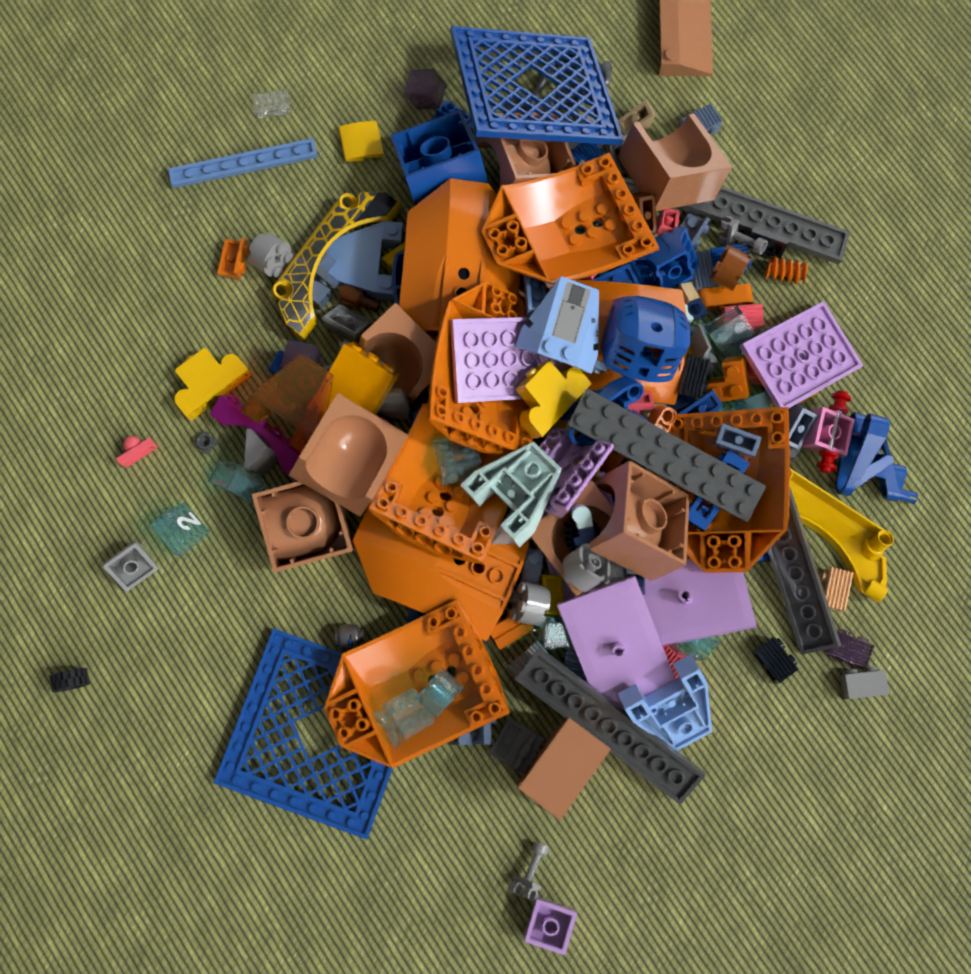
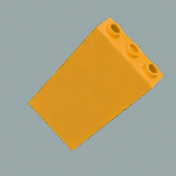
M345 343L292 438L298 443L297 446L301 449L305 448L337 393L372 414L377 415L399 376L395 368L388 363L383 364L380 362L379 357L375 354L363 351V347L358 343Z

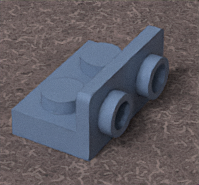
M689 212L680 227H686L696 251L701 243L699 238L701 235L705 236L711 227L708 225L710 218L707 217L704 221Z

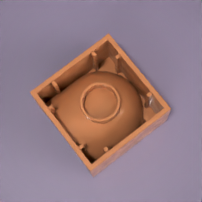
M533 112L531 114L537 119H540L542 117L536 112ZM496 113L501 117L505 115L504 113ZM513 113L519 118L523 116L521 113ZM555 114L549 115L556 121L558 120ZM491 137L474 138L478 148H493L496 152L500 166L499 190L502 184L509 185L538 179L577 166L567 142Z
M689 114L682 125L673 133L656 141L651 140L640 122L633 123L617 157L640 192L655 194L656 211L713 201L732 169L729 161L695 114Z
M394 303L361 335L359 345L363 347L362 350L366 353L370 352L378 356L379 361L383 364L388 363L395 368L399 376L394 386L402 389L412 406L430 388L436 343Z
M337 393L289 476L361 516L375 497L408 434Z
M631 461L596 479V486L615 496V506L605 529L596 539L590 542V550L650 581L686 566L689 494Z
M300 481L252 494L273 573L354 550L355 546L352 541L344 507Z
M593 481L585 486L562 518L549 513L539 521L535 533L531 536L563 579V574L565 573L563 560L572 550L565 545L562 539V528L565 529V522L568 523L572 517V507L577 504L585 505L590 510L592 520L600 528V534L607 526L614 510ZM608 559L611 569L617 565V563ZM567 583L576 596L583 592L572 583Z
M564 718L516 785L519 790L557 819L561 820L611 749L572 719Z

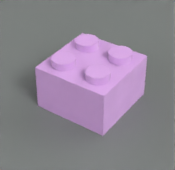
M537 897L534 901L524 934V942L565 955L577 916L576 909Z

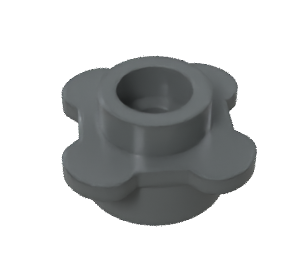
M204 431L195 440L194 446L200 448L204 454H209L210 449L216 446L218 441L216 438H212L208 432Z

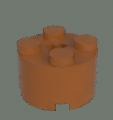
M727 245L709 278L733 291L752 256Z

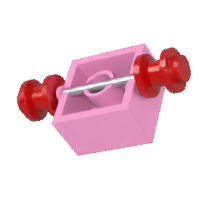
M837 390L836 393H832L831 398L834 400V404L829 405V409L825 407L811 409L812 412L819 416L801 446L819 453L822 459L821 462L816 463V467L819 468L820 472L826 474L836 471V466L833 465L834 459L847 456L855 419L842 415L849 412L846 402H850L852 398L848 395V392L843 390Z

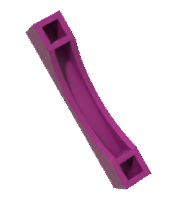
M233 394L220 395L210 415L223 425H239L260 434L275 451L282 471L289 475L304 449L297 446L298 443L295 440L285 437L279 428L268 424L266 418L255 414L253 408L239 402L240 399Z

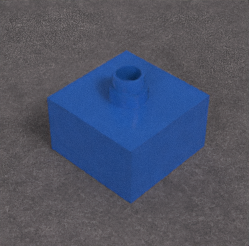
M462 110L390 135L415 206L450 178L488 183L480 150Z

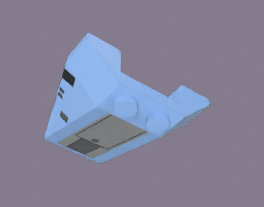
M560 276L527 322L522 326L515 347L533 354H540L571 365L572 368L592 374L598 356L599 290Z

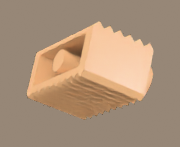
M828 567L825 571H822L820 580L830 610L840 613L846 611L853 572L834 567Z

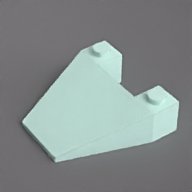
M532 442L476 470L461 484V487L479 507L495 493L514 512L500 526L520 547L535 533L562 469L539 446Z

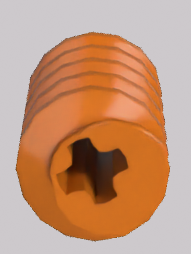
M773 256L771 260L770 258L768 260L765 279H768L771 274L774 281L777 276H780V282L787 277V283L794 279L796 285L800 280L804 284L808 264L803 262L800 265L798 260L793 263L792 259H788L785 263L784 258H780L778 261L777 256Z

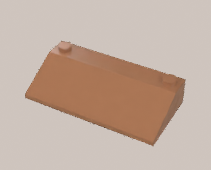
M660 0L661 64L658 76H713L711 0Z

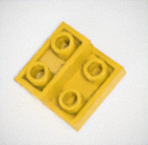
M363 121L339 126L338 130L345 162H361L364 158L383 157L384 151L377 121Z

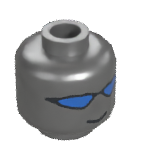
M358 624L340 625L339 629L335 630L336 646H340V649L344 651L361 646V642H365L364 630H360Z

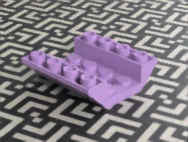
M554 426L539 447L562 470L544 512L562 518L614 448V445L599 440L593 446H576L567 438L565 429Z

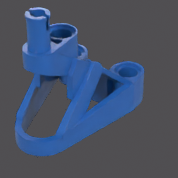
M623 376L598 390L591 391L628 410L629 404L638 401L643 396L644 387L635 379ZM582 395L559 420H570ZM628 410V411L632 412L633 414H635V415H637V416L643 418L644 420L648 421V420L645 419L642 415H640L637 411H635V410ZM566 426V436L576 446L594 445L596 442L582 433L577 438H574L575 430Z
M852 412L849 417L855 419L847 456L840 457L835 483L836 492L840 495L850 496L856 487L874 476L878 477L881 494L885 500L893 502L900 500L915 504L917 500L910 498V496L918 498V493L902 489L907 468L893 463L894 460L890 454L887 442L890 420L871 413L864 415ZM879 449H881L884 454H880Z

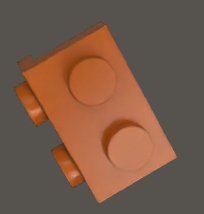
M241 238V241L225 239L217 272L218 276L241 280L242 274H245L246 256L248 257L250 254V245H248L245 238Z

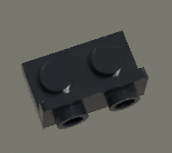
M754 226L748 235L755 240L758 238L767 240L768 244L763 253L777 256L779 259L782 257L789 242V239Z

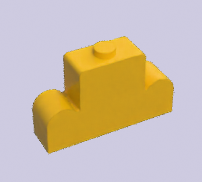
M203 348L195 355L187 357L185 362L176 368V373L188 389L178 391L175 395V402L185 416L192 421L216 403L220 395L228 394L252 374L238 356L228 354L223 357L221 364H219L206 348Z
M551 361L539 364L536 368H531L525 374L526 378L516 387L518 394L530 407V409H526L520 414L519 421L521 426L532 439L543 437L592 383L581 370L572 367L559 372Z

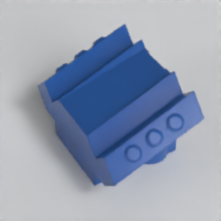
M675 226L672 233L663 232L662 236L655 239L659 250L631 261L641 285L675 289L681 283H686L693 279V274L697 271L700 263L686 227Z

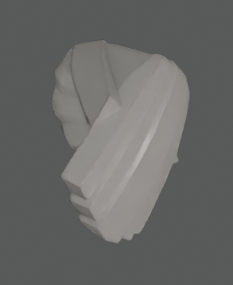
M393 385L377 414L387 417L389 421L393 418L408 420L411 414V404L402 389L396 388Z

